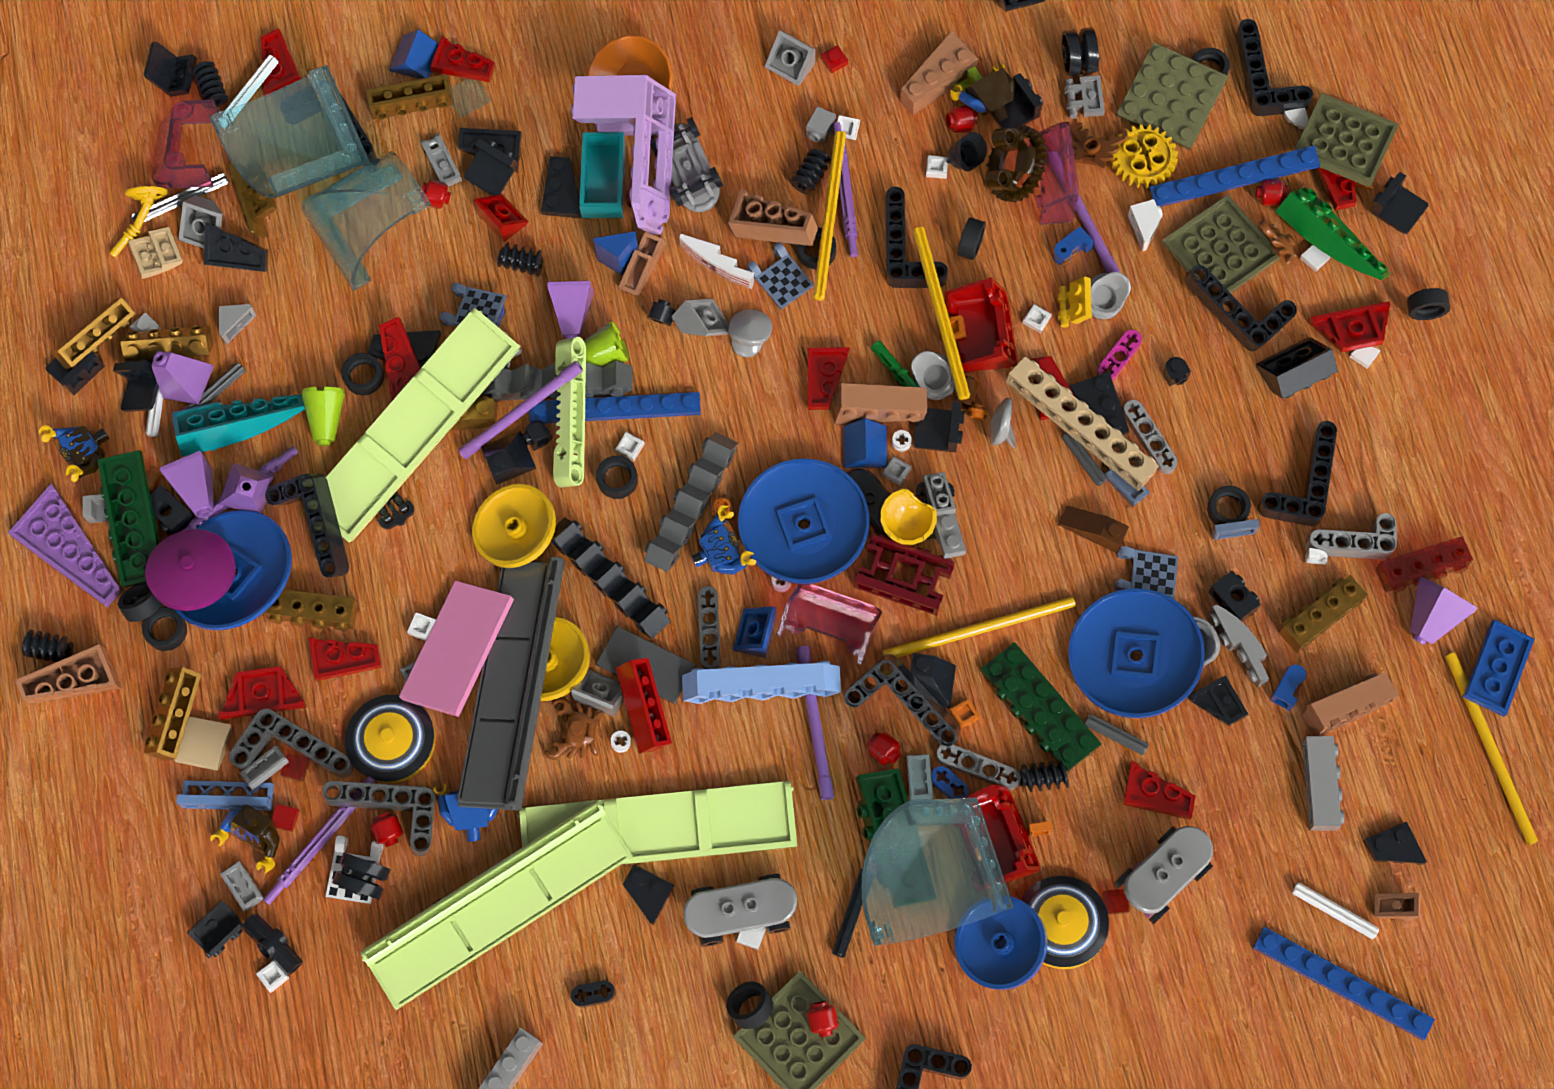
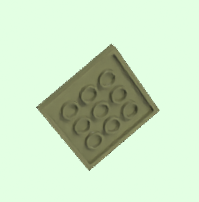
M1153 43L1116 116L1138 127L1142 124L1144 129H1147L1148 125H1151V130L1153 131L1159 127L1158 133L1161 134L1166 131L1165 138L1172 137L1171 142L1191 151L1228 76L1157 43Z
M1322 93L1295 150L1315 145L1320 168L1371 187L1399 124Z
M1229 195L1216 202L1162 241L1165 248L1187 273L1194 266L1203 265L1230 293L1280 259L1271 248V242ZM1193 274L1194 278L1200 281L1199 275ZM1208 289L1209 294L1215 296L1214 291Z
M801 971L772 998V1013L762 1025L753 1029L741 1028L733 1036L782 1089H817L866 1040L837 1008L839 1026L832 1030L833 1035L819 1037V1033H812L809 1030L806 1012L811 1008L810 1004L828 999Z

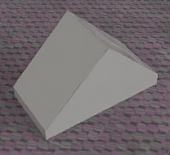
M249 304L219 306V335L226 344L257 316L252 306Z

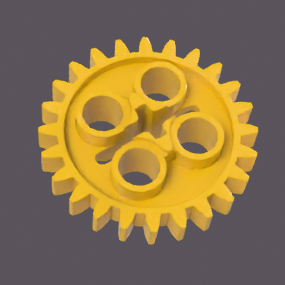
M1140 124L1137 130L1133 125L1131 132L1127 130L1128 138L1125 142L1118 145L1120 149L1113 154L1114 157L1110 160L1113 162L1112 169H1117L1116 176L1122 174L1121 181L1129 179V185L1136 182L1137 188L1140 187L1141 183H1144L1145 188H1148L1149 183H1152L1153 186L1157 185V181L1164 183L1165 178L1169 179L1171 172L1174 173L1175 165H1177L1178 151H1175L1176 144H1170L1172 137L1165 138L1166 131L1161 134L1158 133L1159 127L1153 131L1151 130V125L1144 129L1143 125ZM1146 143H1151L1154 146H1148Z

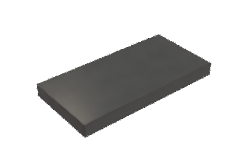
M617 626L596 664L597 667L618 676L616 667L630 660L649 658L659 697L675 705L683 691L682 675L691 672V669H694L696 665Z

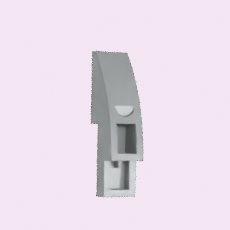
M945 472L923 476L927 503L935 508L937 512V523L934 533L937 543L941 546L944 559L966 555L965 544L955 515V504Z
M1214 605L1209 612V620L1213 627H1217L1220 633L1219 639L1224 647L1226 646L1229 652L1238 649L1237 656L1242 663H1245L1248 669L1247 675L1252 683L1254 682L1257 688L1265 685L1269 677L1261 663L1267 656L1262 645L1247 626L1236 616L1219 605Z

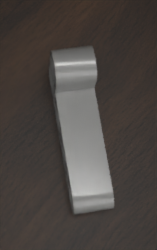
M1388 513L1379 515L1372 525V533L1315 530L1306 542L1307 551L1309 548L1319 549L1326 552L1328 556L1387 559L1397 545L1396 519ZM1380 523H1385L1388 529H1383ZM1335 541L1343 542L1345 547H1339ZM1357 542L1364 543L1367 548L1359 547ZM1380 544L1387 545L1389 550L1382 549Z

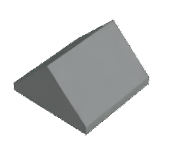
M779 30L764 67L799 86L815 65V48Z
M589 669L583 680L576 684L571 692L574 701L586 706L590 705L591 708L603 711L605 714L616 717L624 699L619 681Z

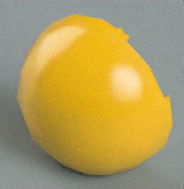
M907 489L893 492L885 500L881 509V525L884 532L899 544L914 545L925 541L932 534L937 523L936 509L918 500Z

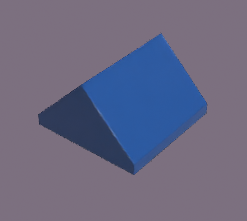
M419 29L403 35L389 70L418 79L429 78L431 74L430 66L439 44Z
M635 231L593 238L598 261L622 276L627 269L634 250L638 248Z
M865 418L843 427L844 468H886L887 433L885 425Z
M774 606L743 609L733 647L734 651L763 658L767 657L777 619V612Z

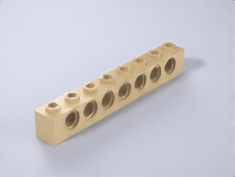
M1025 356L1009 373L1006 380L1009 386L1137 491L1155 474L1159 465L1156 464V461L1151 456L1145 455L1134 442H1129L1118 429L1112 428L1107 424L1101 415L1091 411L1084 401H1079L1074 397L1068 388L1062 387L1051 374H1046L1041 370L1035 361L1029 360ZM1029 379H1034L1038 383L1033 384L1029 381ZM1045 393H1052L1054 397H1048ZM1062 406L1069 407L1071 411H1065ZM1078 420L1086 421L1087 425L1081 424ZM1100 433L1104 438L1100 439L1095 434ZM1112 447L1119 448L1121 452H1115ZM1129 461L1136 462L1138 466H1132Z

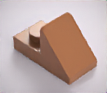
M1420 893L1375 894L1374 917L1378 919L1400 918L1407 922L1420 917Z

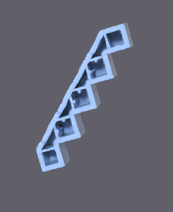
M820 661L811 664L788 663L786 665H755L754 667L740 668L733 666L723 667L722 669L694 668L691 669V672L682 675L683 701L702 704L714 699L734 702L746 697L763 701L775 696L796 699L808 694L828 697L841 692L840 666L832 665L829 661Z

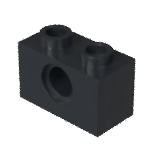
M161 485L150 494L154 518L161 522L159 527L165 533L175 534L188 526V522L194 519L191 512ZM171 510L168 515L163 516L165 511Z
M1233 571L1214 583L1208 592L1220 607L1229 611L1241 622L1254 614L1261 605L1258 596L1253 591L1250 592L1245 586L1243 578L1238 574L1236 575ZM1231 594H1238L1241 597V600H1234L1231 597Z

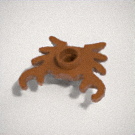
M1080 122L1073 127L1072 132L1078 143L1074 139H1070L1074 149H1067L1068 153L1072 155L1066 159L1067 163H1083L1105 168L1103 161L1112 160L1113 154L1120 149L1118 145L1125 142L1128 138L1126 129H1122L1123 135L1121 137H1116L1115 133L1112 132L1109 141H1105L1103 137L1097 139L1089 136L1086 138L1089 130L1084 129V131L1079 132L1083 125Z
M1265 221L1259 222L1265 234L1271 239L1272 243L1270 246L1279 258L1284 256L1287 264L1291 262L1296 266L1298 259L1294 248L1296 244L1294 238L1290 234H1281L1275 224L1268 226Z
M565 698L554 699L552 705L563 704V709L559 710L557 715L569 716L564 721L565 732L562 734L566 741L565 743L553 741V746L557 748L556 753L551 754L545 751V756L550 760H556L568 749H572L567 754V758L571 759L581 748L580 758H584L588 746H590L593 755L597 756L598 752L594 738L595 730L604 712L599 711L592 718L590 705L587 706L586 714H584L582 706L578 702L575 703L578 712H574Z

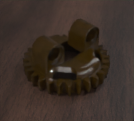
M1026 125L995 129L991 135L995 148H991L992 152L988 156L989 162L986 164L988 171L985 175V183L989 189H992V194L996 195V198L1016 203L1017 201H1022L1023 198H1028L1029 193L1034 194V187H1039L1038 182L1043 180L1041 176L1043 172H1046L1044 167L1048 164L1045 161L1049 156L1045 153L1048 147L1045 145L1046 140L1043 139V135L1038 133L1036 129ZM1030 138L1029 141L1032 147H1028L1024 139ZM1018 150L1015 171L1003 169L1008 152ZM1025 173L1031 175L1022 184V188L1016 186Z

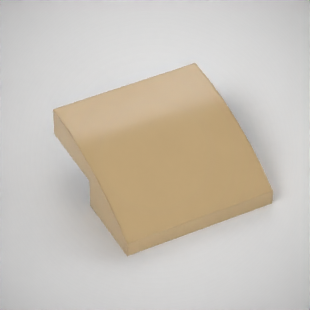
M169 227L149 231V236L128 241V246L141 279L168 271L183 262Z
M189 716L177 758L174 761L176 763L218 771L226 753L225 745L232 732L231 724Z

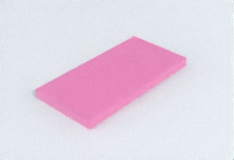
M455 581L399 697L403 701L459 717L514 599L510 595Z

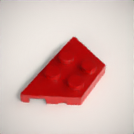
M1390 301L1312 316L1309 322L1341 353L1383 345Z
M281 666L237 672L234 677L233 686L228 691L227 701L223 710L219 712V718L224 720L253 716L262 709H270L274 712L304 709L306 704Z

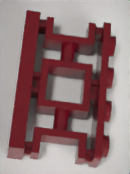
M872 534L867 551L876 554L871 570L863 567L859 568V572L854 580V588L937 616L943 595L934 592L939 576L951 578L955 562L951 558L944 559L943 555H933L927 549H915L910 547V545L892 541L885 535ZM883 549L895 553L892 564L880 560ZM898 562L918 568L912 584L892 578ZM925 564L937 567L933 578L922 574ZM877 568L888 572L886 582L873 579ZM919 582L930 586L927 597L915 593Z

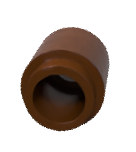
M965 376L970 392L968 399L959 400L955 389L953 399L956 403H961V409L971 408L975 403L979 384L971 376Z

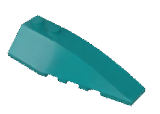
M298 394L273 397L272 401L256 398L251 403H242L241 400H235L230 405H222L221 402H214L172 412V419L180 453L184 457L198 451H213L247 440L287 421L305 410L302 395Z

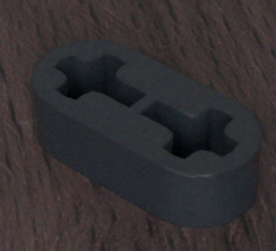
M609 981L579 985L571 992L572 1002L580 1008L608 1003L615 997V988ZM602 986L611 989V992L607 993L606 998L602 994L595 995V992L602 991ZM581 990L585 994L592 993V996L584 998L585 1002L581 1003L579 999H576Z

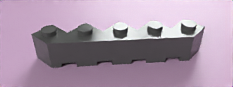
M614 361L604 367L586 362L585 398L620 397L632 390V366L619 361ZM555 363L544 369L527 364L514 370L503 368L482 392V396L494 398V401L526 400L557 376ZM556 390L545 399H557L561 393Z
M717 432L710 438L707 437L702 445V449H704L702 458L696 463L691 464L688 470V475H690L688 483L682 489H677L673 498L676 501L674 508L667 515L664 514L659 522L661 527L659 535L653 541L649 540L644 552L647 553L645 562L666 572L676 564L680 557L678 555L683 544L686 545L690 539L697 519H701L708 506L709 497L712 493H715L722 481V474L725 468H729L738 442Z

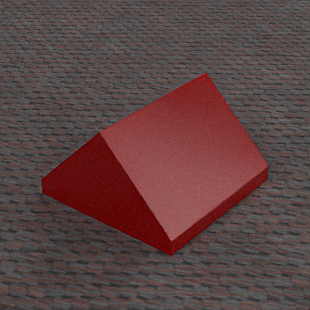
M503 194L476 198L474 200L478 216L504 243L529 222Z

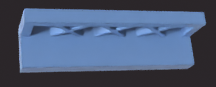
M184 780L182 795L177 794L176 804L181 808L222 810L241 809L246 804L257 811H272L274 784L261 783L254 790L249 791L247 788L250 787L246 782ZM189 786L199 787L203 792L200 795H189ZM215 787H221L225 792L222 796L208 794ZM237 788H244L248 793L245 796L231 795ZM259 789H268L267 797H254L253 794Z

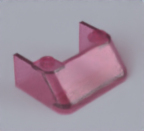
M214 100L179 101L162 119L159 126L151 175L155 186L162 188L213 187L214 183L204 164L185 165L186 160L184 155L179 152L183 124L223 123V118Z
M1059 122L1038 132L1046 140L1045 145L1048 149L1045 153L1049 155L1045 159L1048 164L1044 167L1046 172H1043L1041 176L1043 180H1039L1040 195H1036L1037 208L1041 207L1040 225L1073 222L1078 201V180L1069 122Z
M799 584L785 604L777 635L781 636L786 629L793 634H799L808 628L848 642L847 648L852 654L859 656L857 663L862 664L869 651L882 611L875 606L811 584Z

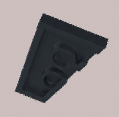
M460 128L458 142L460 151L476 156L479 148L475 146L478 139L486 141L488 138L497 144L496 148L501 152L506 149L514 154L515 157L513 159L519 163L521 131ZM519 165L515 170L517 173H519Z
M550 156L541 214L583 219L579 207L571 159Z
M209 222L205 223L204 265L261 272L267 271V249Z
M440 330L407 332L421 368L435 353L441 337ZM375 334L367 354L386 361L381 335Z
M1110 372L1069 386L1079 400L1084 401L1095 414L1101 415L1112 428L1118 429L1122 435L1130 433Z

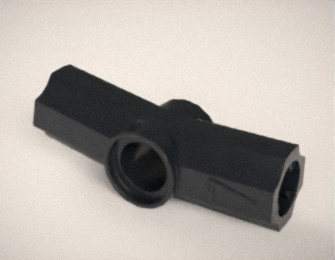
M252 914L245 920L242 930L257 943L259 951L267 959L271 958L286 976L293 974L303 964V961L291 949L285 935L279 929H273L258 914Z

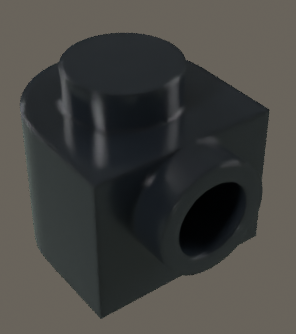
M658 299V302L653 301L647 318L654 322L671 326L673 321L672 315L676 310L669 307V302Z
M1172 357L1167 361L1163 375L1169 386L1174 384L1181 385L1188 380L1191 371L1185 360L1180 357Z
M534 421L525 428V433L521 434L524 443L527 446L530 445L533 451L547 445L552 440V435L544 422Z

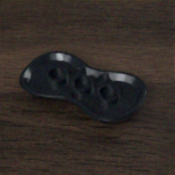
M865 469L849 471L847 474L857 483L866 499L869 510V524L877 534L887 536L881 525V509L891 493L884 488L880 480L872 472Z

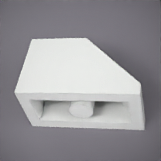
M1154 199L1130 206L1128 218L1142 251L1147 250L1162 218V210L1160 206L1156 205Z

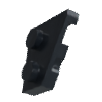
M1226 675L1188 696L1190 702L1227 726H1231L1249 716Z
M1407 822L1364 840L1374 862L1391 861L1401 864L1418 863V865H1423L1427 862Z
M634 864L623 883V886L650 924L654 926L675 886Z

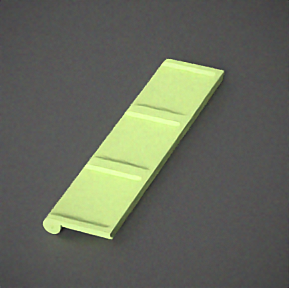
M475 307L327 475L326 478L341 535L349 543L354 541L519 351L521 346L485 317L482 311H478Z
M791 780L598 800L600 805L604 806L603 809L633 856L621 865L797 847L792 798L794 788L791 787ZM595 800L521 808L518 817L520 818L522 847Z
M595 800L360 951L363 957L362 961L366 962L395 1010H398L633 857L603 809L604 806L600 805L598 800Z

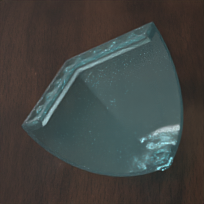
M328 65L307 72L306 77L277 91L210 116L221 144L239 174L255 191L268 198L280 197L370 163Z
M389 151L306 198L302 203V210L354 291L371 281L360 263L369 248L393 225L408 215H414L427 208L431 203L402 160L393 151Z
M977 798L908 801L895 809L877 829L867 850L862 872V902L874 946L895 944L935 935L1014 908Z

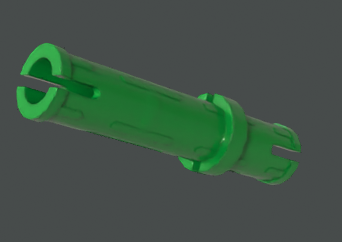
M879 340L871 346V351L875 353L894 376L893 379L896 383L903 387H919L910 377L909 371L900 365L882 341Z

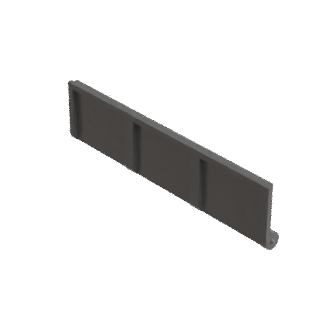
M550 557L548 562L531 561L520 567L501 568L497 592L510 595L514 601L483 664L457 801L459 807L521 810L565 565V560L560 557Z

